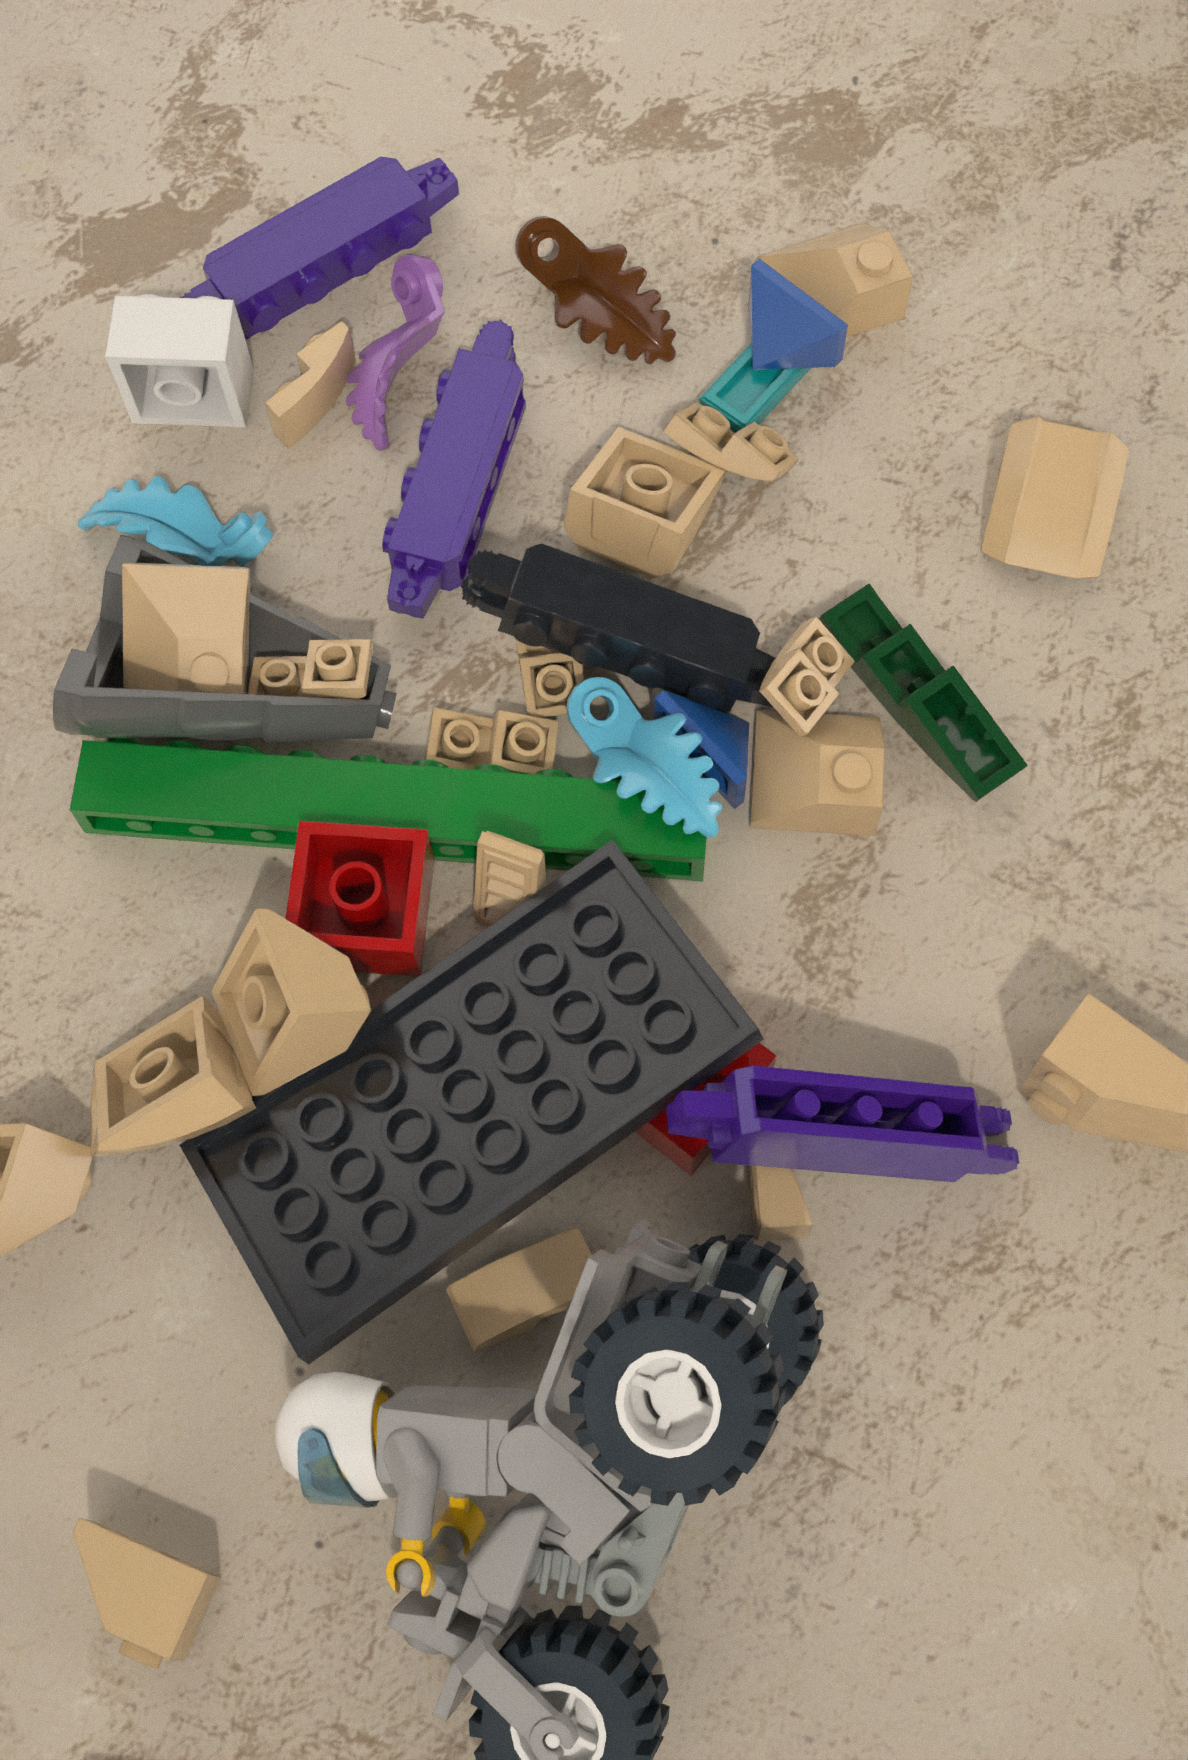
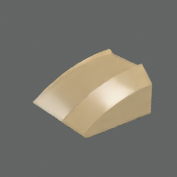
M1040 416L1011 424L1003 450L981 552L1005 564L1074 579L1099 577L1118 504L1129 448L1111 431L1101 433L1045 421Z
M618 426L570 489L564 528L581 554L590 552L643 574L648 581L674 571L705 518L727 470Z
M201 996L95 1061L90 1100L91 1156L126 1154L163 1147L194 1138L224 1126L256 1109L221 1015L204 996Z

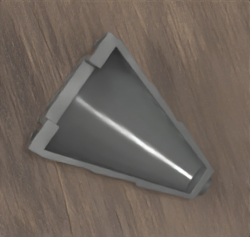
M120 535L105 570L100 619L86 652L71 649L54 688L53 722L55 730L70 735H86L92 738L192 737L204 740H239L262 737L266 743L373 738L376 726L385 729L389 728L397 693L385 690L391 665L374 656L371 658L366 696L360 699L124 688L122 564L124 562L190 564L147 541H138L132 537ZM249 595V683L254 657L307 656L310 640H343L302 617H292L256 596Z

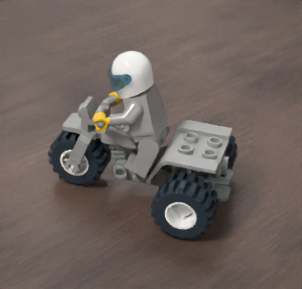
M641 1220L631 1228L625 1246H619L614 1255L600 1249L587 1259L538 1390L415 1385L408 1386L396 1394V1391L388 1382L345 1372H331L313 1375L295 1386L280 1407L275 1424L276 1448L283 1468L300 1483L302 1493L309 1503L369 1508L376 1507L379 1500L397 1497L393 1535L401 1538V1551L394 1554L388 1561L386 1576L388 1583L395 1592H400V1584L405 1588L412 1589V1591L392 1610L387 1625L404 1634L405 1641L415 1649L428 1654L444 1653L455 1659L448 1672L433 1715L447 1721L468 1695L471 1688H474L470 1704L477 1707V1709L469 1719L470 1737L482 1738V1742L474 1751L476 1760H653L664 1738L662 1733L669 1719L670 1706L662 1704L669 1690L665 1674H652L651 1671L658 1661V1657L650 1645L642 1650L636 1647L633 1641L639 1632L627 1622L622 1630L619 1631L609 1625L612 1615L617 1617L631 1616L642 1609L662 1577L689 1505L703 1503L711 1489H714L719 1496L736 1485L743 1472L745 1474L750 1472L779 1423L776 1420L779 1412L793 1397L798 1387L802 1385L818 1356L822 1340L818 1339L819 1332L824 1326L823 1310H816L814 1304L819 1294L813 1281L805 1284L800 1277L804 1267L795 1257L788 1263L778 1256L782 1247L770 1241L763 1247L753 1244L754 1236L739 1234L733 1240H726L724 1234L710 1237L704 1244L698 1245L696 1243L687 1249L675 1241L654 1235L650 1231L652 1224ZM514 1488L518 1491L526 1492L527 1495L501 1517L470 1554L471 1560L468 1563L462 1561L457 1556L463 1547L464 1555H468L482 1534L486 1523L483 1513L479 1507L470 1501V1497L474 1495L507 1497ZM438 1490L449 1496V1505L432 1528L436 1493ZM432 1529L433 1541L423 1552V1542L430 1539ZM557 1580H559L557 1598L565 1599L574 1587V1584H577L575 1602L583 1603L588 1595H592L601 1609L597 1608L590 1619L583 1618L582 1606H566L558 1618L552 1608L536 1614L522 1601L524 1592L522 1588L529 1589L533 1583L540 1584L539 1594L547 1595ZM500 1634L507 1641L497 1652L492 1643Z

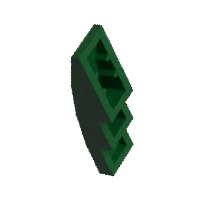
M869 583L819 617L823 625L854 659L855 662L851 668L932 761L974 802L979 801L1028 766L954 665L945 670L914 627L909 624L902 628Z

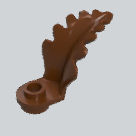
M548 216L533 218L521 228L515 244L517 258L529 273L555 294V323L558 327L566 329L581 319L580 338L584 343L590 344L603 332H606V351L610 354H616L625 343V355L630 361L637 360L643 352L645 354V361L649 365L653 364L657 359L670 362L675 358L676 351L672 341L676 336V332L674 329H663L670 320V313L663 309L652 310L661 300L659 291L652 289L637 294L639 287L646 278L647 272L641 266L632 267L625 271L621 270L628 253L625 246L615 244L591 250L560 221ZM546 238H552L553 249L551 253L545 257H539L538 246L540 242Z

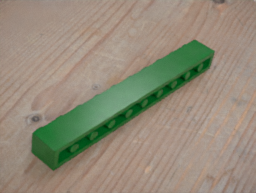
M105 738L104 742L82 741L69 809L83 831L90 834L294 850L299 821L426 829L429 833L435 857L434 861L476 864L477 842L482 831H490L542 850L546 869L562 871L570 870L613 840L641 877L702 882L707 837L698 831L686 834L683 831V819L674 825L666 824L662 818L663 805L653 813L645 812L641 807V803L646 790H642L626 799L619 797L616 792L622 776H618L605 783H597L594 779L575 778L571 774L557 769H544L536 774L510 773L508 769L492 764L478 765L473 770L448 768L447 765L434 760H417L412 765L386 763L383 759L371 755H356L351 757L350 760L326 759L316 752L307 750L291 751L286 756L263 754L256 748L242 745L230 746L226 751L201 749L198 745L186 741H170L165 746L142 745L131 738Z

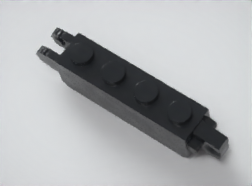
M542 543L527 548L522 561L501 553L494 554L492 550L488 552L486 549L483 552L478 550L473 558H469L467 564L469 576L465 580L463 579L461 584L462 600H466V605L470 604L472 608L478 607L482 612L502 618L498 631L514 636L516 640L525 645L542 646L572 657L584 666L601 667L631 678L635 683L643 687L660 688L686 697L711 709L717 708L729 713L736 700L774 708L759 690L776 658L756 648L760 632L751 618Z

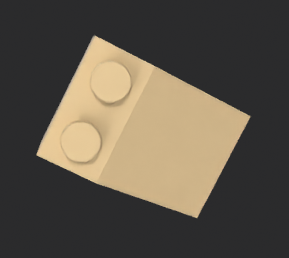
M1088 993L1041 1055L1018 1091L1029 1098L1027 1104L1032 1111L1051 1124L1061 1125L1063 1123L1074 1131L1188 1153V1063Z

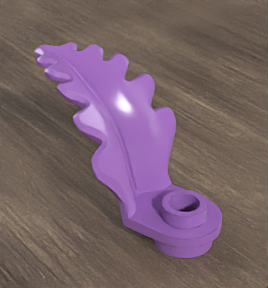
M409 254L400 257L396 261L391 277V288L396 300L401 304L407 322L365 347L359 353V358L364 359V361L347 375L348 383H358L357 387L346 398L348 407L357 404L351 417L355 425L364 424L362 429L363 438L370 439L374 447L379 451L389 447L385 425V402L390 387L402 366L436 335L441 318L445 313L441 302L443 293L442 277L436 264L428 257L419 258L416 255Z

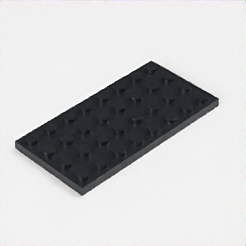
M611 840L371 1009L347 1051L265 1095L252 1096L256 1109L224 1126L187 1139L179 1146L298 1358L307 1364H311L666 1110L669 1102H674L676 1095L681 1091L694 1090L764 1040L756 1024L615 842Z

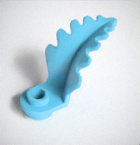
M159 476L153 477L142 491L138 481L135 479L127 480L120 492L117 488L108 489L103 500L95 501L90 510L78 520V527L83 531L95 526L118 525L116 527L117 531L124 534H147L145 540L148 543L170 554L191 558L202 566H221L232 558L242 567L264 549L274 534L265 524L267 517L261 511H257L250 516L241 511L224 526L213 513L201 490L191 485H184L176 493H172L167 481Z
M593 677L577 684L568 697L567 716L570 724L593 757L599 760L593 775L594 781L605 783L618 776H622L616 792L619 797L626 799L642 790H646L641 803V807L645 812L653 813L663 805L662 818L666 824L674 825L683 819V831L686 834L698 831L705 837H715L719 831L716 816L722 811L723 806L718 801H709V798L719 790L720 786L716 779L700 777L712 768L713 761L710 757L706 755L688 759L689 754L701 743V735L697 732L680 736L675 735L685 723V716L681 713H676L647 721L638 712L621 686L613 680L604 677ZM597 696L603 697L609 705V712L602 720L595 719L590 713V703Z

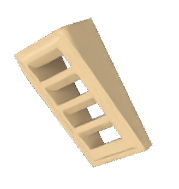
M482 831L477 842L474 912L479 922L490 926L548 884L545 858L542 850L490 831Z
M747 1165L754 1237H757V1241L808 1237L812 1229L811 1215L793 1169Z

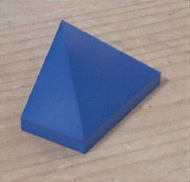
M761 259L751 265L748 301L753 370L835 367L843 360L848 324Z
M663 690L654 697V719L676 713H681L685 716V723L675 735L680 736L697 732L702 737L701 743L689 754L688 759L706 755L712 759V768L702 775L705 778L716 779L720 786L718 792L736 809L744 802L749 722Z

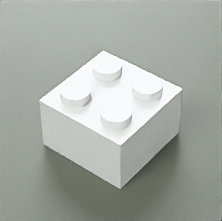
M153 294L115 296L105 357L131 422L136 424L246 428L254 368L234 300L219 299L212 296L167 298Z

